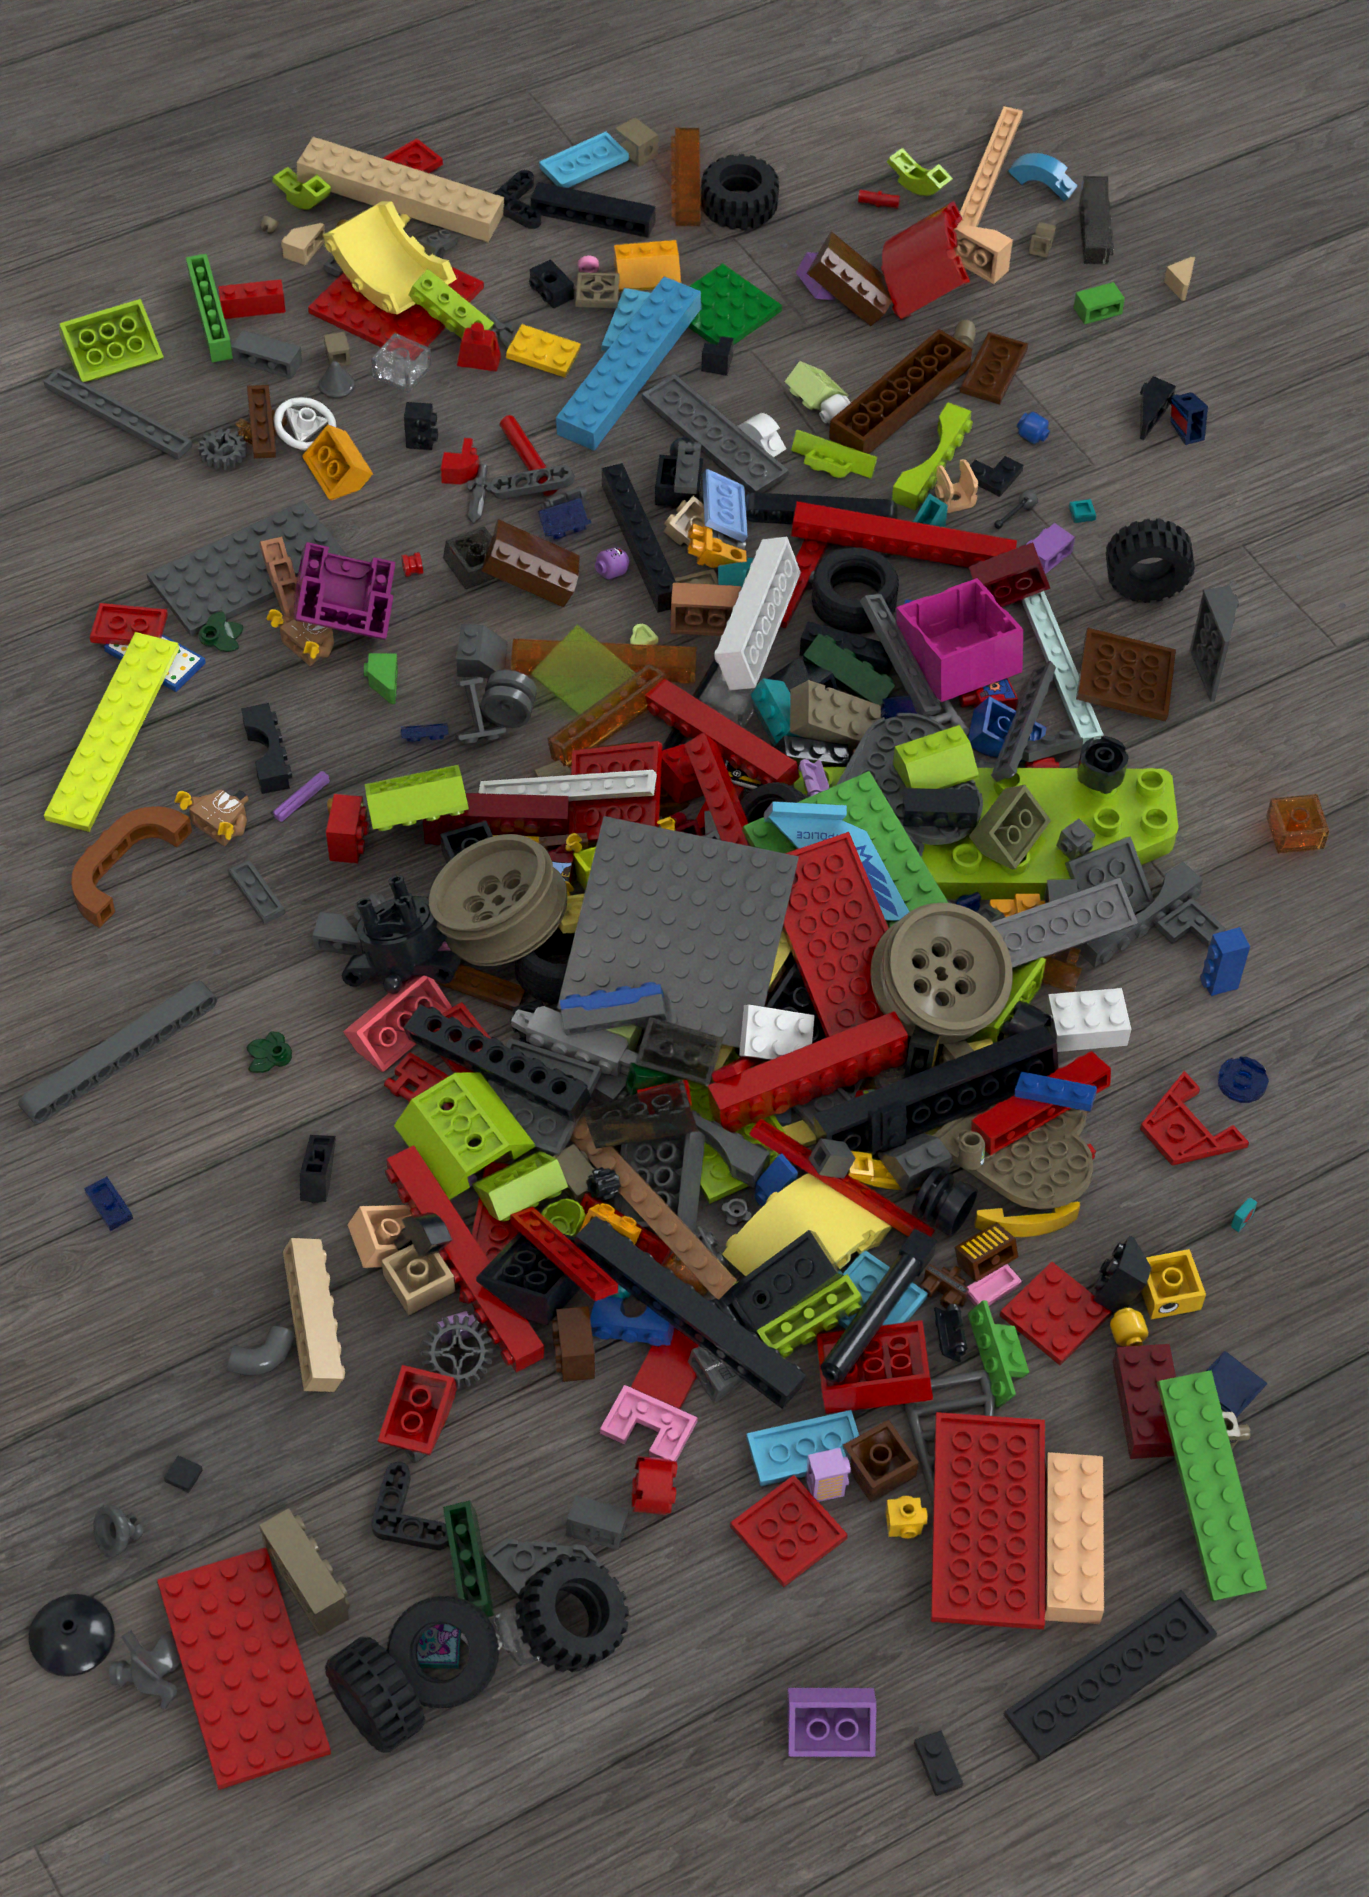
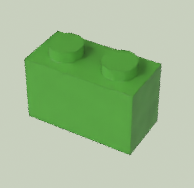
M1112 282L1076 292L1074 309L1085 325L1122 314L1125 298L1115 283Z

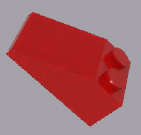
M402 1365L378 1443L431 1455L448 1418L457 1391L454 1377Z

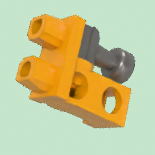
M693 523L688 530V538L692 539L688 545V554L697 556V564L703 566L705 563L708 567L718 568L720 565L746 562V541L744 543L736 539L733 541L723 536V533L705 526V524L702 527Z

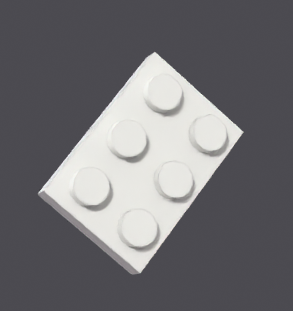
M744 1005L739 1056L770 1061L812 1044L815 1015L755 1005Z

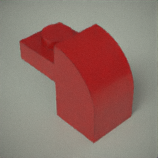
M464 438L461 453L444 452L441 464V480L444 484L458 485L465 484L476 478L479 471L477 448L473 447V438Z

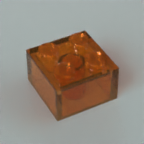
M1317 794L1272 798L1270 800L1266 817L1278 854L1325 848L1329 828Z

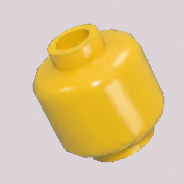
M1124 1308L1117 1311L1110 1321V1328L1115 1342L1121 1347L1142 1346L1143 1341L1148 1337L1149 1332L1143 1315L1133 1308Z

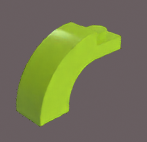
M903 148L887 160V163L900 176L898 182L904 188L917 195H933L953 179L940 164L932 170L921 167Z
M286 167L273 176V183L287 194L286 200L300 209L307 210L327 198L331 192V186L318 175L306 183H301L297 181V174L289 167Z

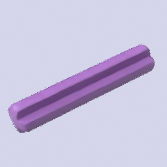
M320 771L273 810L275 819L279 822L284 821L330 781L329 776L325 772Z

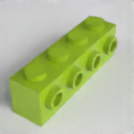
M429 269L412 285L408 294L414 303L421 305L433 318H437L449 331L454 332L461 339L465 329L471 328L474 323L483 324L484 330H491L494 322Z
M848 1274L758 1329L757 1333L763 1343L776 1349L783 1358H786L793 1353V1348L801 1343L806 1345L816 1338L817 1333L824 1329L825 1331L831 1330L838 1325V1320L846 1315L850 1317L858 1313L861 1306L864 1305L862 1295Z

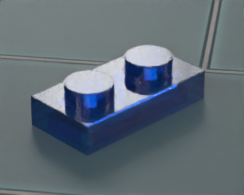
M448 723L401 726V736L406 738L407 742L421 741V737L430 736V740L444 739V735H449Z
M107 1176L84 1188L85 1194L110 1231L133 1219L131 1211Z

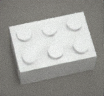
M1122 988L1048 994L1045 1012L1053 1016L1049 1032L1057 1042L1058 1052L1128 1045L1131 1025Z

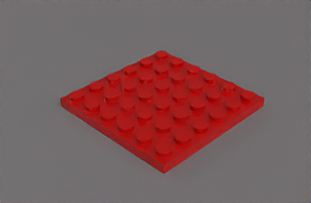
M452 267L457 280L448 284V286L470 303L484 288V281ZM345 273L340 275L308 307L309 314L410 362H413L446 328L437 318H433L426 309L418 304L409 307L399 314L384 311L368 300L360 291L357 292Z

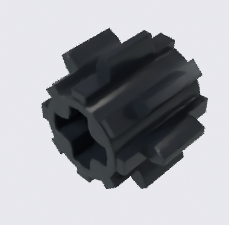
M601 1167L592 1170L593 1175L588 1176L589 1179L586 1180L587 1190L590 1192L591 1197L598 1200L614 1198V1193L618 1192V1188L621 1187L619 1175L615 1173V1170H610V1168L604 1169Z

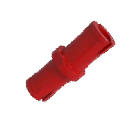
M860 189L858 203L872 204L879 208L880 206L898 209L900 195Z

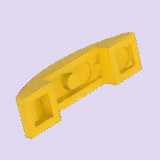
M851 1151L856 1159L848 1171V1176L868 1185L902 1190L881 1160L872 1159L871 1153Z
M1071 1202L1065 1206L1053 1208L1052 1213L1004 1217L1002 1208L977 1210L974 1225L975 1228L982 1231L997 1222L1013 1237L1039 1236L1057 1231L1074 1222L1078 1217L1080 1202Z

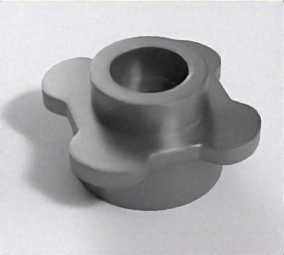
M732 1199L722 1206V1211L726 1213L729 1225H736L737 1222H747L751 1219V1213L747 1211V1202L744 1199Z

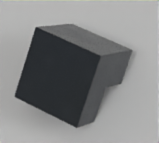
M720 336L718 345L704 343L702 350V372L728 375L733 358L734 338Z

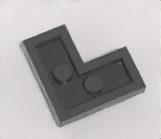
M1193 898L1162 918L1156 925V929L1172 943L1191 931L1207 947L1210 945L1213 934L1226 931V928Z

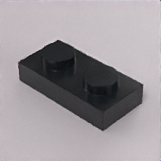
M942 1730L914 1740V1745L935 1796L963 1787L962 1778Z

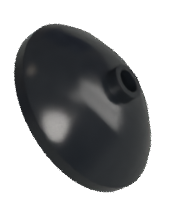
M82 1594L64 1595L47 1603L36 1614L29 1630V1647L35 1661L44 1670L58 1676L70 1677L81 1675L96 1668L109 1654L115 1638L114 1622L108 1609L97 1599ZM66 1625H74L71 1630H64Z

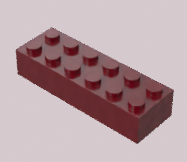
M465 793L469 809L464 810L463 814L451 816L450 813L440 815L439 819L427 821L426 818L423 819L425 844L433 845L441 844V833L487 821L492 835L516 834L532 837L568 835L569 796Z

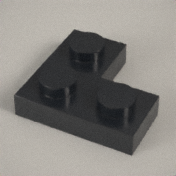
M1004 456L994 469L977 460L970 464L975 477L978 479V486L999 497L1021 474L1024 466L1007 456Z

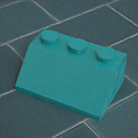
M763 678L750 695L755 713L772 745L775 747L784 735L805 738L790 733L791 694L784 681Z

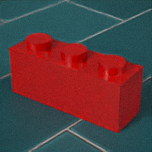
M282 279L218 286L224 319L286 313Z

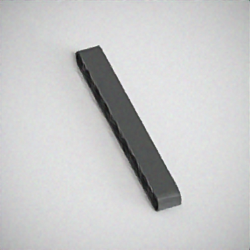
M202 981L193 982L26 1092L18 1102L19 1107L34 1124L44 1122L208 1013L215 1007L217 997Z

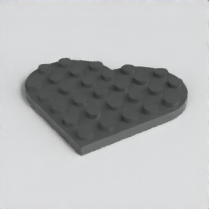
M897 713V717L888 719L883 717L865 732L837 785L870 771L903 826V795L906 786L893 766L895 746L937 733L946 728L927 716L915 713ZM972 779L946 788L977 790V826L982 814L983 798L975 786L976 782ZM903 826L904 830L915 841L928 845H942L959 841L975 829Z

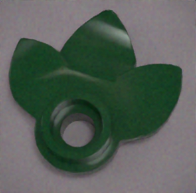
M223 611L214 613L208 618L207 624L200 629L199 640L203 645L215 646L223 652L235 651L239 648L236 639L241 635L243 625L235 622H226Z
M271 1031L266 1039H255L246 1047L248 1053L254 1057L253 1062L248 1068L253 1073L267 1072L275 1065L278 1067L285 1066L292 1059V1049L285 1043V1037L280 1032Z

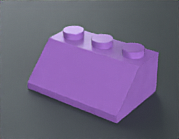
M788 1688L789 1757H875L876 1698L874 1688Z

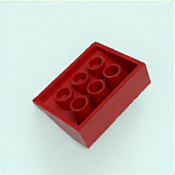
M923 1320L881 1326L842 1382L828 1381L823 1376L820 1368L821 1388L826 1414L933 1400ZM845 1331L817 1334L819 1366H821Z

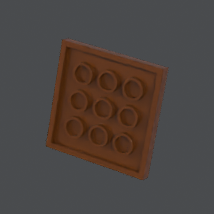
M1087 628L1076 700L1166 722L1169 714L1176 649Z

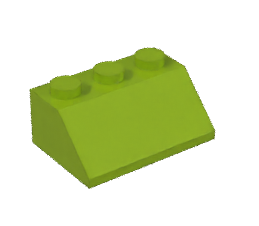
M960 725L895 746L893 766L906 788L946 789L979 776L971 743Z
M538 1151L472 1184L490 1215L499 1221L510 1220V1214L530 1207H536L539 1205V1201L545 1198L557 1197L562 1193L561 1190L568 1187L558 1160L542 1151Z

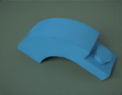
M1025 154L1016 159L1008 170L1021 185L1030 180L1045 183L1064 202L1077 188V185L1064 173L1068 167L1059 160L1045 154Z

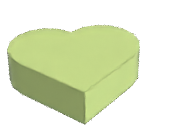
M637 624L633 627V635L630 638V646L633 650L643 651L658 643V637L647 625Z

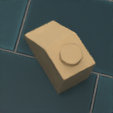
M318 223L292 229L281 242L283 257L306 265L325 242L323 237L325 234L324 224Z

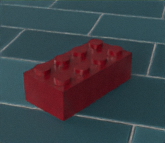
M1170 1344L1117 1347L1113 1358V1368L1130 1459L1175 1456L1157 1386L1158 1381L1176 1378Z

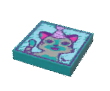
M439 1624L429 1628L421 1636L418 1643L417 1657L421 1668L459 1669L461 1631L447 1624Z

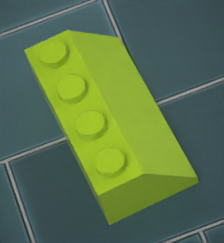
M1040 957L1027 964L1012 968V988L1004 1009L993 1022L968 1037L967 1043L991 1038L993 1043L1001 1041L1003 1037L1000 1034L1001 1029L1007 1020L1011 1022L1015 1015L1013 1010L1018 1001L1030 1004L1041 988L1046 959Z

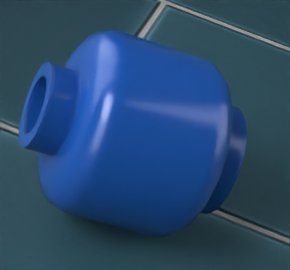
M1036 412L1025 413L1017 424L1019 436L1031 444H1036L1040 440L1044 442L1050 433V430H1048L1049 421Z

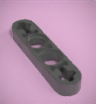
M559 465L496 477L492 480L490 489L496 498L505 499L569 487L573 484L575 475L569 466ZM541 477H548V480L545 483H538V480ZM522 480H526V481H527V483H526V485H525L524 487H521V488H518V487H517V484H518L520 481H522Z

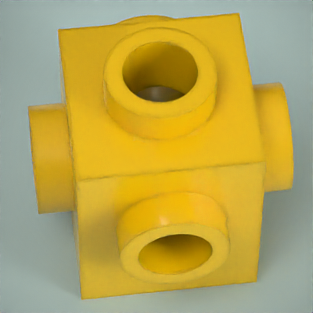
M901 1496L897 1499L887 1500L885 1514L888 1537L901 1536L902 1538L909 1539L921 1535L923 1525L927 1524L926 1508H921L920 1498Z

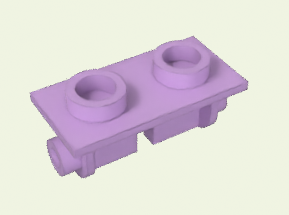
M807 759L800 761L799 770L802 772L808 797L830 788L820 759L815 763Z

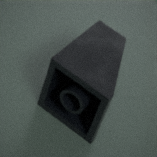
M798 658L768 678L770 680L784 681L790 694L792 688L808 680L824 685L825 689L830 687L838 690L833 672Z

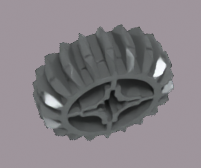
M454 1315L453 1324H450L447 1317H443L444 1327L435 1322L433 1325L437 1332L426 1331V1334L432 1337L431 1341L422 1340L421 1343L428 1345L429 1348L428 1350H421L420 1355L429 1356L428 1360L422 1361L423 1366L432 1365V1368L428 1370L429 1372H437L441 1375L454 1377L457 1388H460V1380L463 1379L468 1387L471 1385L470 1376L475 1381L480 1380L479 1375L476 1373L478 1370L482 1373H487L488 1370L481 1365L483 1362L492 1363V1359L485 1358V1353H493V1348H485L484 1344L490 1343L492 1340L490 1337L481 1338L487 1331L485 1328L480 1329L478 1332L475 1330L479 1324L478 1321H474L471 1326H468V1316H465L462 1324H460L458 1315ZM460 1329L469 1332L475 1338L478 1347L465 1346L462 1343ZM452 1330L451 1343L444 1348H435L438 1339L445 1332ZM456 1337L459 1348L470 1350V1352H464L463 1355H460L461 1358L457 1359V1361L454 1355L443 1353V1351H450V1348H454L453 1345L456 1344ZM470 1355H478L474 1366L461 1374L464 1358ZM435 1356L448 1357L452 1362L453 1374H449L441 1369Z

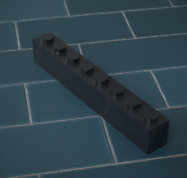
M623 463L602 468V488L657 613L671 610L673 583H676L626 469Z

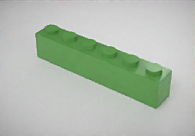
M207 254L186 257L188 275L211 362L233 359L230 337Z

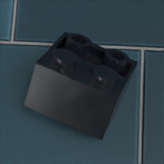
M1130 1235L1123 1244L1119 1242L1116 1245L1111 1260L1105 1259L1099 1270L1102 1274L1094 1285L1096 1293L1093 1301L1114 1313L1128 1308L1147 1284L1152 1268L1136 1240Z

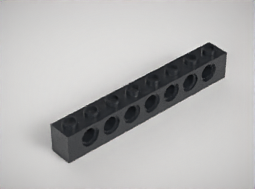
M420 1004L404 1026L409 1040L473 1072H480L483 1077L574 1123L591 1100L588 1086L582 1080L577 1078L573 1080L557 1068L552 1070L546 1067L541 1060L537 1058L530 1059L519 1049L514 1047L510 1049L504 1046L497 1038H488L474 1027L469 1029L463 1026L454 1017L447 1018L434 1007L427 1008ZM502 1059L500 1062L494 1063L496 1060ZM523 1069L520 1073H515L517 1070ZM544 1080L542 1083L536 1084L537 1081ZM561 1090H566L562 1094H557Z

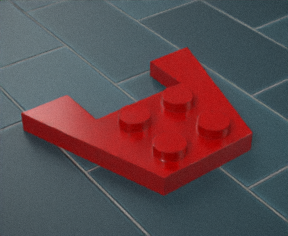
M1185 1071L1143 1121L1140 1130L1172 1166L1248 1148V1140L1234 1125L1213 1137L1187 1108L1184 1102L1199 1094L1200 1087Z

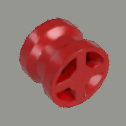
M419 552L414 553L412 556L401 555L405 577H409L413 573L423 574V565Z

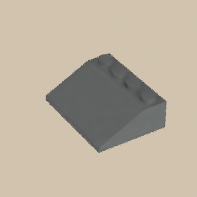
M1230 586L1203 590L1190 646V653L1210 702H1214L1216 699L1232 627L1235 622V612L1239 606L1238 597L1236 594H1233Z
M692 1125L623 1130L620 1154L695 1234L705 1135ZM616 1192L614 1208L625 1216L633 1218L639 1225L653 1234H657L619 1192Z

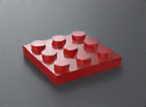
M1051 1262L1000 1311V1317L1011 1326H1015L1018 1332L1058 1365H1061L1111 1316L1112 1311L1093 1301L1094 1295L1055 1263Z
M795 1475L791 1476L730 1522L731 1529L783 1588L839 1546L848 1536Z

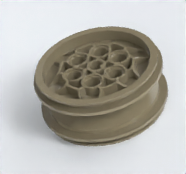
M498 835L467 847L444 866L431 887L429 907L433 917L438 922L436 928L447 936L445 940L452 952L457 954L459 958L474 965L496 966L526 956L541 946L555 932L566 912L567 886L560 872L553 867L551 857L542 845L522 835Z
M953 903L927 904L906 914L880 938L871 961L872 989L883 1014L895 1011L909 1037H912L916 1025L926 1031L940 1035L939 1045L965 1040L993 1022L1004 1009L1012 988L1011 958L1000 933L979 913ZM932 948L938 952V957L932 953ZM912 960L918 963L919 969L913 966ZM953 961L959 964L960 970L954 967ZM914 984L919 986L921 993L916 992ZM955 985L961 989L962 994L955 990ZM935 997L941 1000L942 1006L936 1003Z

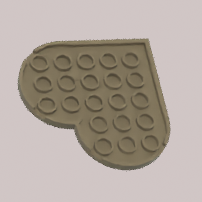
M995 1105L949 1122L933 1135L941 1140L953 1156L952 1161L960 1167L962 1166L958 1161L959 1140L965 1133L971 1132L972 1119L978 1114L995 1107ZM1071 1108L998 1152L989 1155L985 1151L984 1164L980 1168L965 1170L1022 1207L1049 1209L1065 1206L1079 1198L1087 1190L1093 1177L1092 1153L1088 1145L1079 1137L1086 1124L1087 1111Z

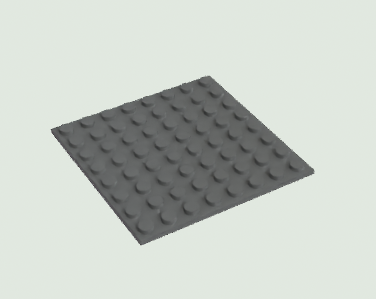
M604 816L557 1009L561 1010L560 1000L566 999L568 995L579 994L583 997L591 995L593 991L604 990L608 993L614 992L616 988L622 986H630L632 989L641 987L643 983L655 982L656 985L660 984L663 990L667 1020L633 1026L740 1048L744 1005L765 1007L799 856Z

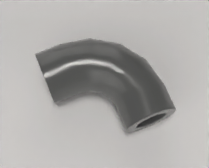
M273 1326L270 1327L266 1341L262 1346L250 1349L235 1345L229 1358L227 1370L240 1375L253 1376L271 1372L284 1362L291 1350L295 1334L284 1327Z

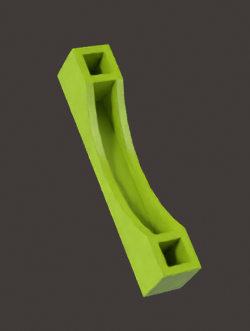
M949 402L946 404L938 420L937 432L940 444L937 450L923 464L902 472L893 486V501L915 511L920 503H924L928 490L933 489L936 484L937 467L942 465L945 469L946 462L951 461L954 456L955 448L961 446L964 434L969 433L973 421L970 420V410Z

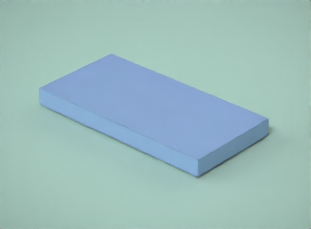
M706 469L702 474L705 526L744 543L748 537L744 485Z

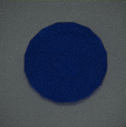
M1241 1056L1239 1059L1231 1058L1223 1063L1217 1077L1218 1086L1222 1093L1229 1099L1239 1103H1251L1259 1100L1265 1094L1269 1083L1266 1070L1262 1064L1255 1059Z

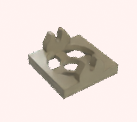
M577 272L576 307L618 308L619 273ZM598 285L603 287V289L594 291L592 287ZM582 292H590L594 295V298H586ZM605 292L613 293L607 299H600V295Z

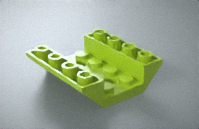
M459 765L365 784L373 829H378L379 831L389 830L393 828V825L402 824L403 826L413 825L417 823L416 820L425 818L427 821L437 820L440 818V815L449 813L451 816L463 814L464 810L469 809Z
M480 1072L454 1073L413 1098L394 1124V1128L407 1146H415L449 1200L470 1188L467 1177L508 1152L513 1160L535 1147V1143ZM447 1102L454 1104L451 1110L445 1111L441 1109L442 1105ZM472 1139H480L482 1141L477 1147L468 1145Z

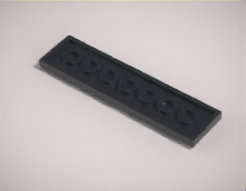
M1180 1590L1005 1710L1004 1716L1040 1761L1215 1639L1218 1633L1185 1593Z

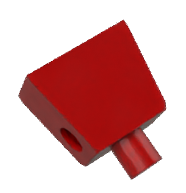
M474 323L471 328H466L464 331L457 366L497 372L501 352L496 333L484 330V325L481 323Z

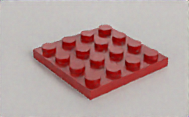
M653 741L573 750L571 775L654 770L657 777L654 796L570 801L568 834L587 833L588 843L598 842L604 816L659 827L657 821H659L662 743Z

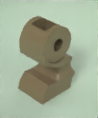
M1039 222L1036 233L1031 238L1029 254L1048 257L1054 240L1056 225Z

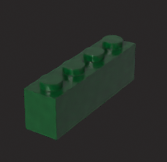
M818 634L804 653L803 661L833 672L836 684L852 696L880 705L882 709L894 692L895 685L893 680L885 674L880 675L875 672L874 667L868 662H861L856 659L855 654L849 649H841L830 636Z
M470 1500L445 1506L443 1511L458 1598L473 1603L487 1617L495 1616L477 1512Z

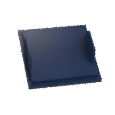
M1226 1351L1206 1370H1212L1221 1409L1224 1412H1233L1236 1418L1267 1385V1382Z

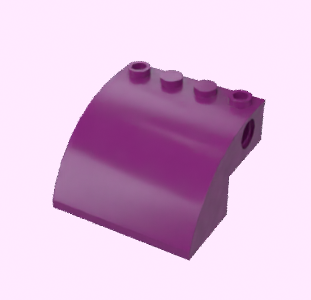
M306 542L302 549L294 599V620L386 640L394 596L390 595L396 562L373 557L371 562L328 553L329 547Z

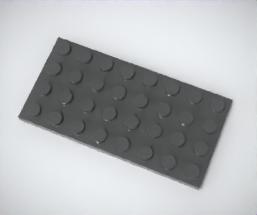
M301 501L146 574L148 581L192 637L199 633L200 629L207 624L208 618L214 613L223 611L226 620L276 597L259 543L261 541L278 537L283 538L287 556L291 559L296 577H298L302 549L306 542L329 547L328 553L348 557V555L307 504Z

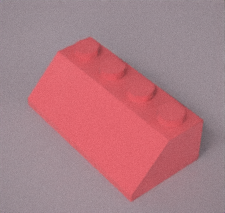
M412 975L408 981L402 982V988L398 993H388L343 1032L361 1056L378 1070L384 1072L417 1044L409 1040L404 1026L420 1004L427 1008L434 1007L441 1013L452 1008L434 979L425 975Z

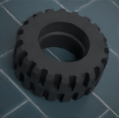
M732 154L728 155L727 158L721 157L716 162H712L704 171L701 181V206L704 213L714 223L718 222L719 226H727L732 230L736 228L747 230L749 227L753 229L757 228L759 224H765L768 219L770 220L774 216L778 208L779 180L773 167L760 158L758 160L756 156L752 155L749 157L745 156V154H739V156ZM732 191H745L748 193H735Z
M1149 518L1143 519L1142 522H1131L1130 526L1127 527L1125 525L1119 530V533L1116 532L1106 547L1109 582L1117 593H1120L1126 599L1130 597L1132 601L1138 602L1143 600L1144 603H1150L1152 600L1159 602L1163 601V598H1171L1176 592L1180 593L1185 588V585L1189 584L1195 571L1190 537L1179 525L1176 526L1171 521L1164 522L1163 519L1156 518V520H1150ZM1148 558L1162 559L1160 561L1149 564L1137 563L1141 560Z
M581 1556L559 1558L530 1576L518 1594V1599L521 1601L516 1603L515 1613L519 1614V1619L515 1621L517 1629H521L523 1633L520 1638L523 1644L528 1643L531 1648L529 1652L534 1658L537 1656L542 1658L541 1663L547 1667L555 1665L554 1669L556 1671L565 1672L569 1670L570 1672H578L593 1666L615 1652V1648L620 1646L624 1639L622 1634L627 1632L628 1621H625V1618L629 1616L628 1606H624V1600H626L624 1591L620 1592L617 1586L620 1583L616 1577L611 1578L608 1575L609 1570L605 1566L597 1567V1562L590 1558L584 1561ZM558 1591L573 1594L584 1605L589 1618V1628L585 1638L571 1634L560 1623L555 1610V1599Z
M369 1636L359 1637L328 1659L325 1665V1673L329 1679L330 1687L334 1691V1695L339 1700L341 1707L347 1713L353 1725L357 1727L360 1734L377 1751H381V1753L391 1752L423 1728L425 1723L424 1711L413 1691L414 1689L405 1678L402 1670L396 1665L394 1659L388 1655L387 1651L375 1639Z

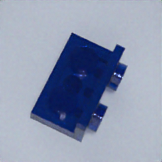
M581 498L538 511L545 537L553 536V539L566 536L565 532L572 529L574 533L586 530V525L591 524V519H587Z

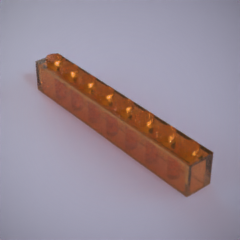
M513 639L511 670L524 675L657 682L665 678L670 682L695 683L697 647Z

